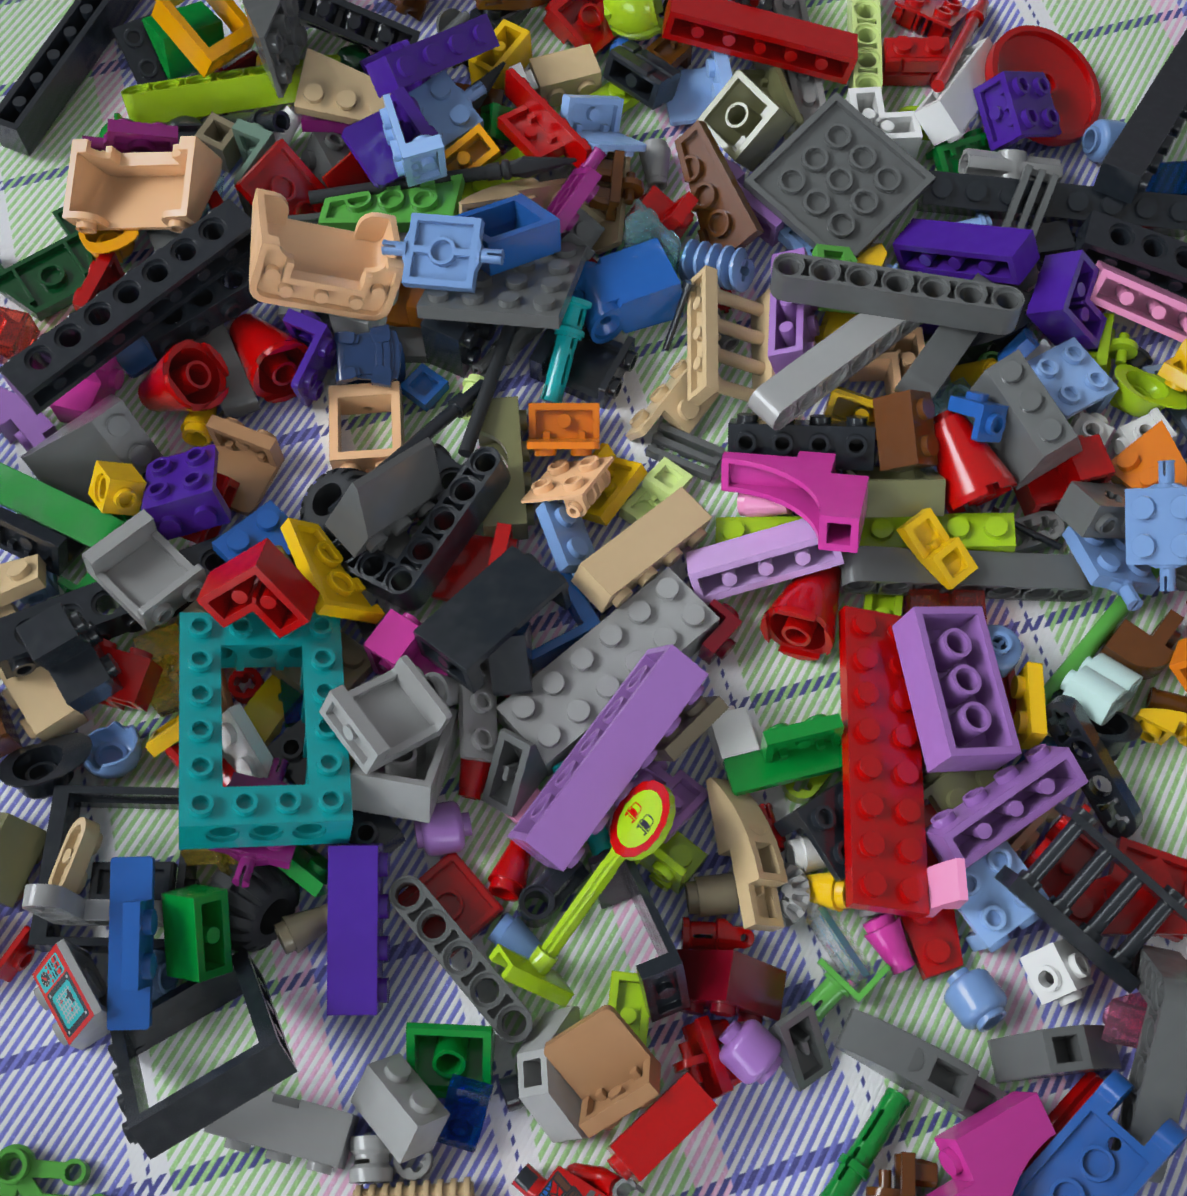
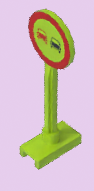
M655 780L643 781L633 787L629 794L620 801L610 825L611 850L599 864L543 945L538 944L529 958L497 944L489 958L492 962L505 967L501 974L505 981L562 1007H566L574 993L559 972L552 969L559 959L557 955L616 874L625 859L629 861L642 860L653 854L665 841L672 828L676 812L675 797L669 787Z

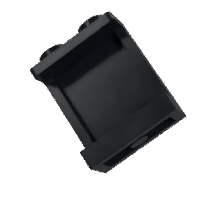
M583 327L582 330L585 332V335L581 341L577 342L564 392L589 403H600V408L605 409L610 398L616 399L623 384L622 377L626 371L631 372L638 358V353L635 352V338L628 336L624 344L613 339L606 343L597 344L592 341L587 328ZM548 328L529 358L530 377L542 383L546 381L557 337L554 334L555 331Z

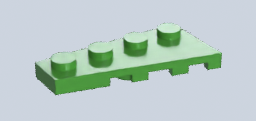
M463 174L452 175L451 181L435 184V180L421 183V187L401 190L400 185L386 187L387 190L376 195H371L369 191L325 198L318 224L355 231L356 225L362 216L371 212H379L396 216L399 233H408L412 213L458 215L459 202L462 200L465 187Z

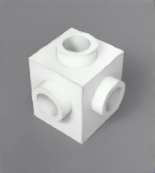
M1065 939L1052 942L1019 958L1028 975V985L1031 991L1039 997L1042 1005L1058 1000L1061 1007L1084 998L1081 989L1094 984L1087 959Z

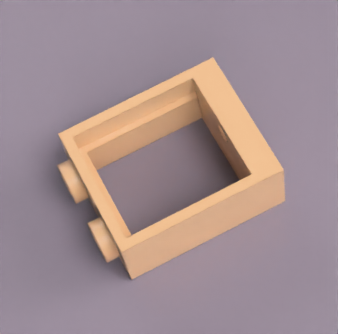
M393 381L391 388L374 386L372 383L328 386L329 461L332 470L336 468H355L369 473L405 443L404 406L400 382ZM391 412L392 448L342 452L341 415Z

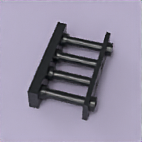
M1059 802L1054 809L1068 821L1067 825L1027 871L1022 869L1017 874L1004 865L994 878L1113 982L1131 994L1141 983L1138 978L1128 971L1133 965L1130 962L1131 959L1171 913L1187 922V909L1184 907L1187 899L1168 884L1162 888L1096 830L1094 826L1098 821L1089 812L1079 805L1073 810ZM1083 834L1099 849L1057 897L1052 895L1047 900L1038 892L1043 886L1040 882L1080 835ZM1113 860L1128 876L1087 923L1082 921L1077 926L1068 918L1073 913L1070 908ZM1143 887L1158 902L1117 949L1112 947L1107 952L1099 945L1103 939L1101 936L1102 932L1140 888Z

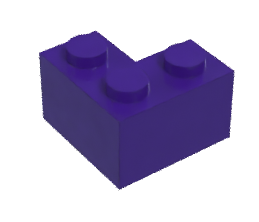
M1083 250L1045 255L1026 315L1055 346L1075 337L1083 348L1087 350L1098 348L1107 318L1090 300L1100 269Z

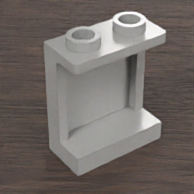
M144 509L81 554L88 573L147 632L157 625L160 626L168 622L175 611L186 602L196 600L206 580L205 569L200 564L193 566L157 531L154 518Z
M407 655L400 657L394 668L360 686L348 691L342 684L330 690L319 710L321 716L365 775L438 737L452 718V713L446 701L441 696H438L425 679L422 670Z

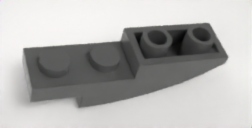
M855 1008L851 1009L834 1046L903 1089H913L962 1120L1008 1095L998 1087L979 1077L980 1071L915 1035Z

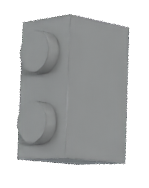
M400 1053L367 1064L351 1099V1103L399 1164L432 1151L450 1115Z

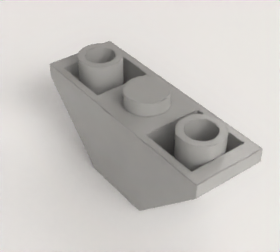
M579 1006L545 1012L517 1053L519 1099L553 1143L588 1138L579 1127L582 1099L544 1055L546 1042L580 1021Z

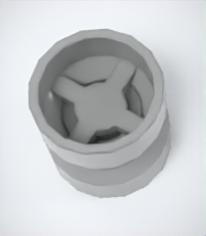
M377 1135L350 1137V1152L354 1155V1165L349 1169V1183L393 1182V1167L389 1164L390 1151Z

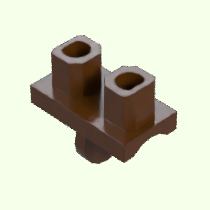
M615 150L613 159L604 158L595 170L602 175L599 181L607 182L609 186H600L597 194L589 202V207L606 211L605 220L615 222L620 197L624 198V204L632 205L634 199H638L644 194V183L636 178L635 172L629 171L626 173V177L622 178L625 151Z
M901 1152V1154H894V1188H892V1171L879 1169V1187H866V1196H915V1187L937 1188L938 1165L923 1159H916V1153Z

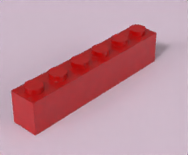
M668 0L664 12L662 38L845 85L858 60V34L728 0Z

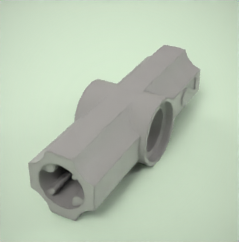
M967 148L963 150L962 156L959 159L958 172L1020 179L1024 167L1029 164L1034 166L1033 168L1036 170L1043 169L1046 170L1047 174L1052 175L1054 173L1059 175L1057 181L1059 183L1063 176V166L1059 159L1028 156L1027 152L1023 150L1004 149L996 152Z

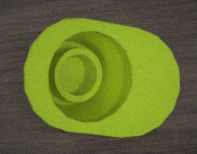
M1120 364L1116 366L1114 373L1118 380L1117 386L1119 390L1109 402L1111 406L1138 418L1148 414L1156 407L1160 411L1165 407L1177 410L1187 409L1186 390L1184 392L1176 391L1164 383L1166 379L1145 372L1132 365Z

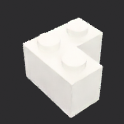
M881 87L848 88L846 100L916 160L923 135L921 125L913 114L915 111L885 112Z

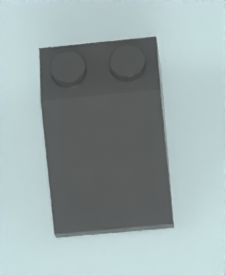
M112 393L21 456L22 460L39 481L87 504L93 502L88 495L96 460L132 464L142 475L146 472L149 463L159 457H163L125 403Z

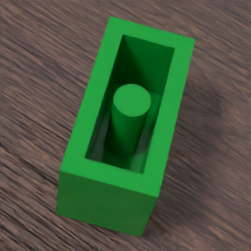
M193 884L161 893L167 976L200 983L233 972L228 890Z

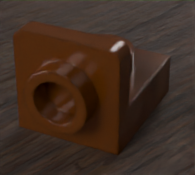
M661 34L646 48L675 68L680 65L687 69L691 65L692 45L662 38Z

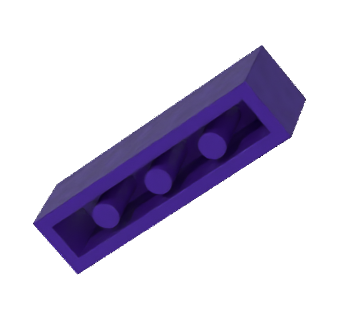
M485 13L384 55L365 65L378 97L381 98L383 97L382 95L391 94L392 91L402 86L407 87L498 47L500 44L488 15Z
M912 218L892 243L899 267L903 270L921 271L922 273L973 279L977 273H980L992 282L1020 285L1040 259L1034 231L1030 229Z
M340 843L328 846L327 1016L378 1015L383 1008V1003H389L390 980L389 977L383 978V961H389L390 937L383 936V919H389L390 900L389 894H383V877L390 876V853L384 852V843Z

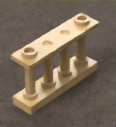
M705 265L690 279V281L696 283L694 292L690 291L687 299V402L700 406L716 392L748 402L753 392L775 375L768 358L770 288L755 301L721 290L718 285L717 269ZM718 303L751 314V329L721 319L718 314ZM718 333L751 343L752 358L721 349L718 344ZM718 363L752 373V388L721 379L718 374Z

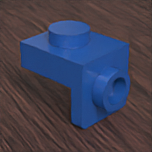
M967 390L966 396L950 395L947 410L975 418L971 435L972 440L996 443L1001 441L1002 433L1006 426L1009 406L988 401L989 394Z

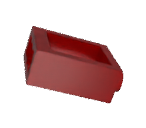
M686 1072L606 1148L612 1155L607 1160L608 1164L618 1176L626 1181L631 1177L635 1182H641L718 1105L689 1072Z

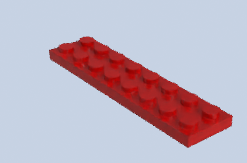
M845 605L838 612L841 720L844 725L842 734L846 908L924 918L930 914L921 744L892 626L903 616Z

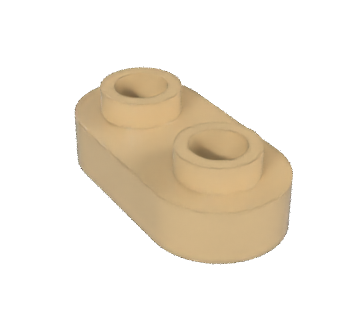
M84 817L78 818L73 823L66 835L48 884L63 886L76 894L81 893L87 882L88 874L86 870L90 859L97 853L102 844L103 835L100 833L99 823Z

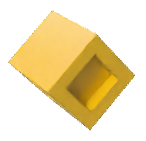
M96 460L88 495L101 513L135 516L140 511L143 492L147 482L132 464Z

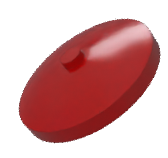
M1023 25L1007 31L991 47L985 63L986 81L1003 71L1044 72L1050 83V93L1054 107L1060 117L1059 124L1062 133L1056 137L1026 138L1047 146H1066L1082 138L1086 129L1098 120L1101 109V92L1097 78L1084 55L1066 38L1044 27Z

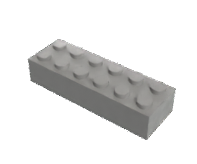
M668 566L533 677L532 693L512 694L497 706L498 721L503 728L537 746L547 768V776L549 777L553 774L552 767L566 759L648 649L673 644L690 658L700 650L702 643L719 626L720 618Z

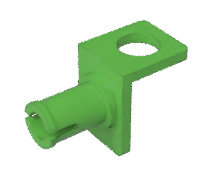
M820 958L817 964L825 971L823 975L826 978L805 1001H802L801 1005L809 1001L815 1006L821 1000L823 1002L822 1005L815 1011L818 1022L821 1023L822 1019L844 996L847 998L851 996L859 1003L892 967L886 963L858 993L823 958Z

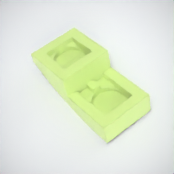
M664 456L644 477L642 486L623 504L618 516L632 525L679 488L683 487L686 489L692 481L693 475Z

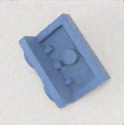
M542 502L535 511L559 573H571L574 576L580 563L595 553L582 517H570L566 512L565 503Z

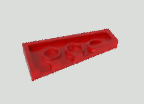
M931 804L924 806L925 828L932 824L930 820L937 814ZM926 841L928 868L939 862ZM942 909L934 917L915 918L896 915L897 918L900 917L909 949L923 981L961 968L964 965L954 909Z

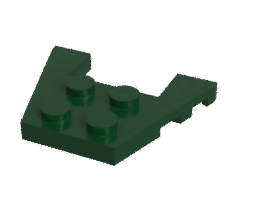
M64 206L52 213L67 235L66 237L6 269L0 263V293L40 322L72 305L75 291L84 283L88 275L89 266L95 260V257L86 250L79 239L78 231L75 229L76 226L62 218Z

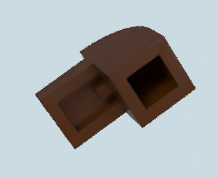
M1171 609L1159 622L1151 635L1125 619L1109 638L1099 654L1104 653L1143 676L1142 680L1151 679L1160 674L1170 664L1174 653L1171 648L1182 635L1176 629L1184 617Z

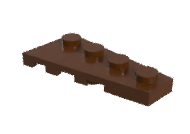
M697 120L674 142L684 181L689 183L691 193L699 200L692 209V212H696L700 225V230H698L700 243L702 241H709L711 245L720 243L723 248L726 245H731L735 250L740 247L745 248L764 233V230L706 122Z

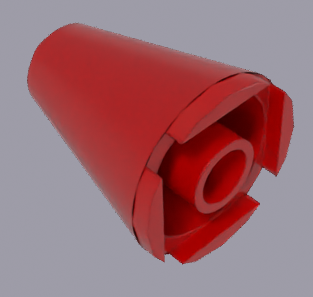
M246 313L237 317L230 326L229 334L254 393L270 403L285 402L296 397L291 388V382L308 346L255 314Z
M186 339L173 345L141 381L138 388L139 399L147 409L156 412H200L211 410L220 405L228 394L229 387L226 388V377L229 376L228 367L221 354L210 344Z
M946 410L933 417L935 436L939 443L938 465L936 466L938 473L946 479L945 510L947 514L965 512L966 510L963 505L967 503L968 506L976 505L978 507L1009 492L1012 490L1011 487L1018 485L1015 477L987 442H977L971 439L974 425L966 415Z
M835 566L793 578L763 615L760 630L764 639L769 643L772 638L780 645L778 651L799 660L814 661L819 660L821 654L826 653V656L829 655L834 646L841 588L840 567Z

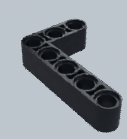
M485 446L475 450L470 455L397 559L379 549L373 553H370L367 549L354 558L338 539H335L332 543L344 558L341 563L344 570L352 578L358 577L365 586L366 591L403 610L415 611L421 608L428 601L509 485L511 474L498 450L494 447Z

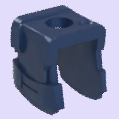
M389 324L369 328L370 332L361 334L349 331L334 333L337 358V385L372 383L374 386L391 388L393 381H399L401 384L405 380L406 360L402 343L399 342L397 332L391 330Z

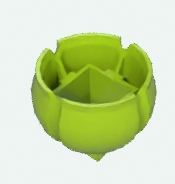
M603 0L604 15L613 36L619 35L632 41H644L662 33L664 18L659 17V14L663 12L662 0Z

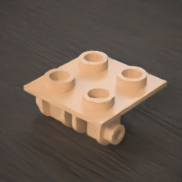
M592 455L577 461H567V459L556 460L549 464L548 470L539 480L531 485V489L521 499V503L563 500L566 512L570 517H583L591 507L590 505L596 502L603 490L610 484L611 474L607 468L614 461V457L598 458V456Z

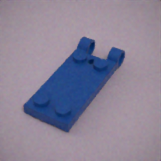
M1115 1070L1102 1082L1094 1094L1019 1177L1012 1196H1136L1162 1165L1185 1142L1187 1131L1172 1118H1169L1145 1146L1141 1145L1109 1116L1111 1112L1121 1105L1134 1088V1085ZM1111 1138H1118L1121 1141V1148L1118 1151H1113L1109 1148L1108 1143Z

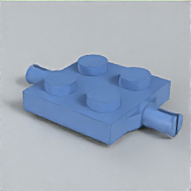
M443 70L408 93L418 102L421 113L429 125H432L440 134L444 151L478 123L484 127V121L472 105L473 101L487 94V90L481 81H478L464 91Z
M412 213L410 228L404 241L384 239L382 241L383 246H381L382 255L402 256L404 268L401 283L409 288L475 293L478 271L482 263L503 265V258H505L504 249H488L483 247L485 222L482 218Z
M1175 460L1158 461V484L1147 488L1125 489L1126 565H1149L1159 568V591L1162 592L1177 591L1176 568L1187 565V486L1175 483Z
M1070 526L1062 534L1090 585L1117 592L1122 597L1129 611H1136L1143 606V601L1138 594L1152 595L1160 586L1151 571V566L1126 565L1125 539L1084 538Z

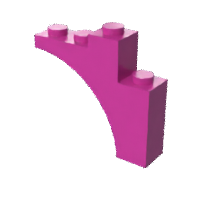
M724 451L721 464V491L760 497L794 511L807 521L815 531L818 538V550L858 553L867 511L869 476L836 474V454L799 451L797 457Z
M1013 1091L935 1136V1142L940 1150V1163L944 1170L951 1175L952 1180L925 1196H1012L1019 1177L1029 1160L1050 1137L1056 1134L1038 1093Z

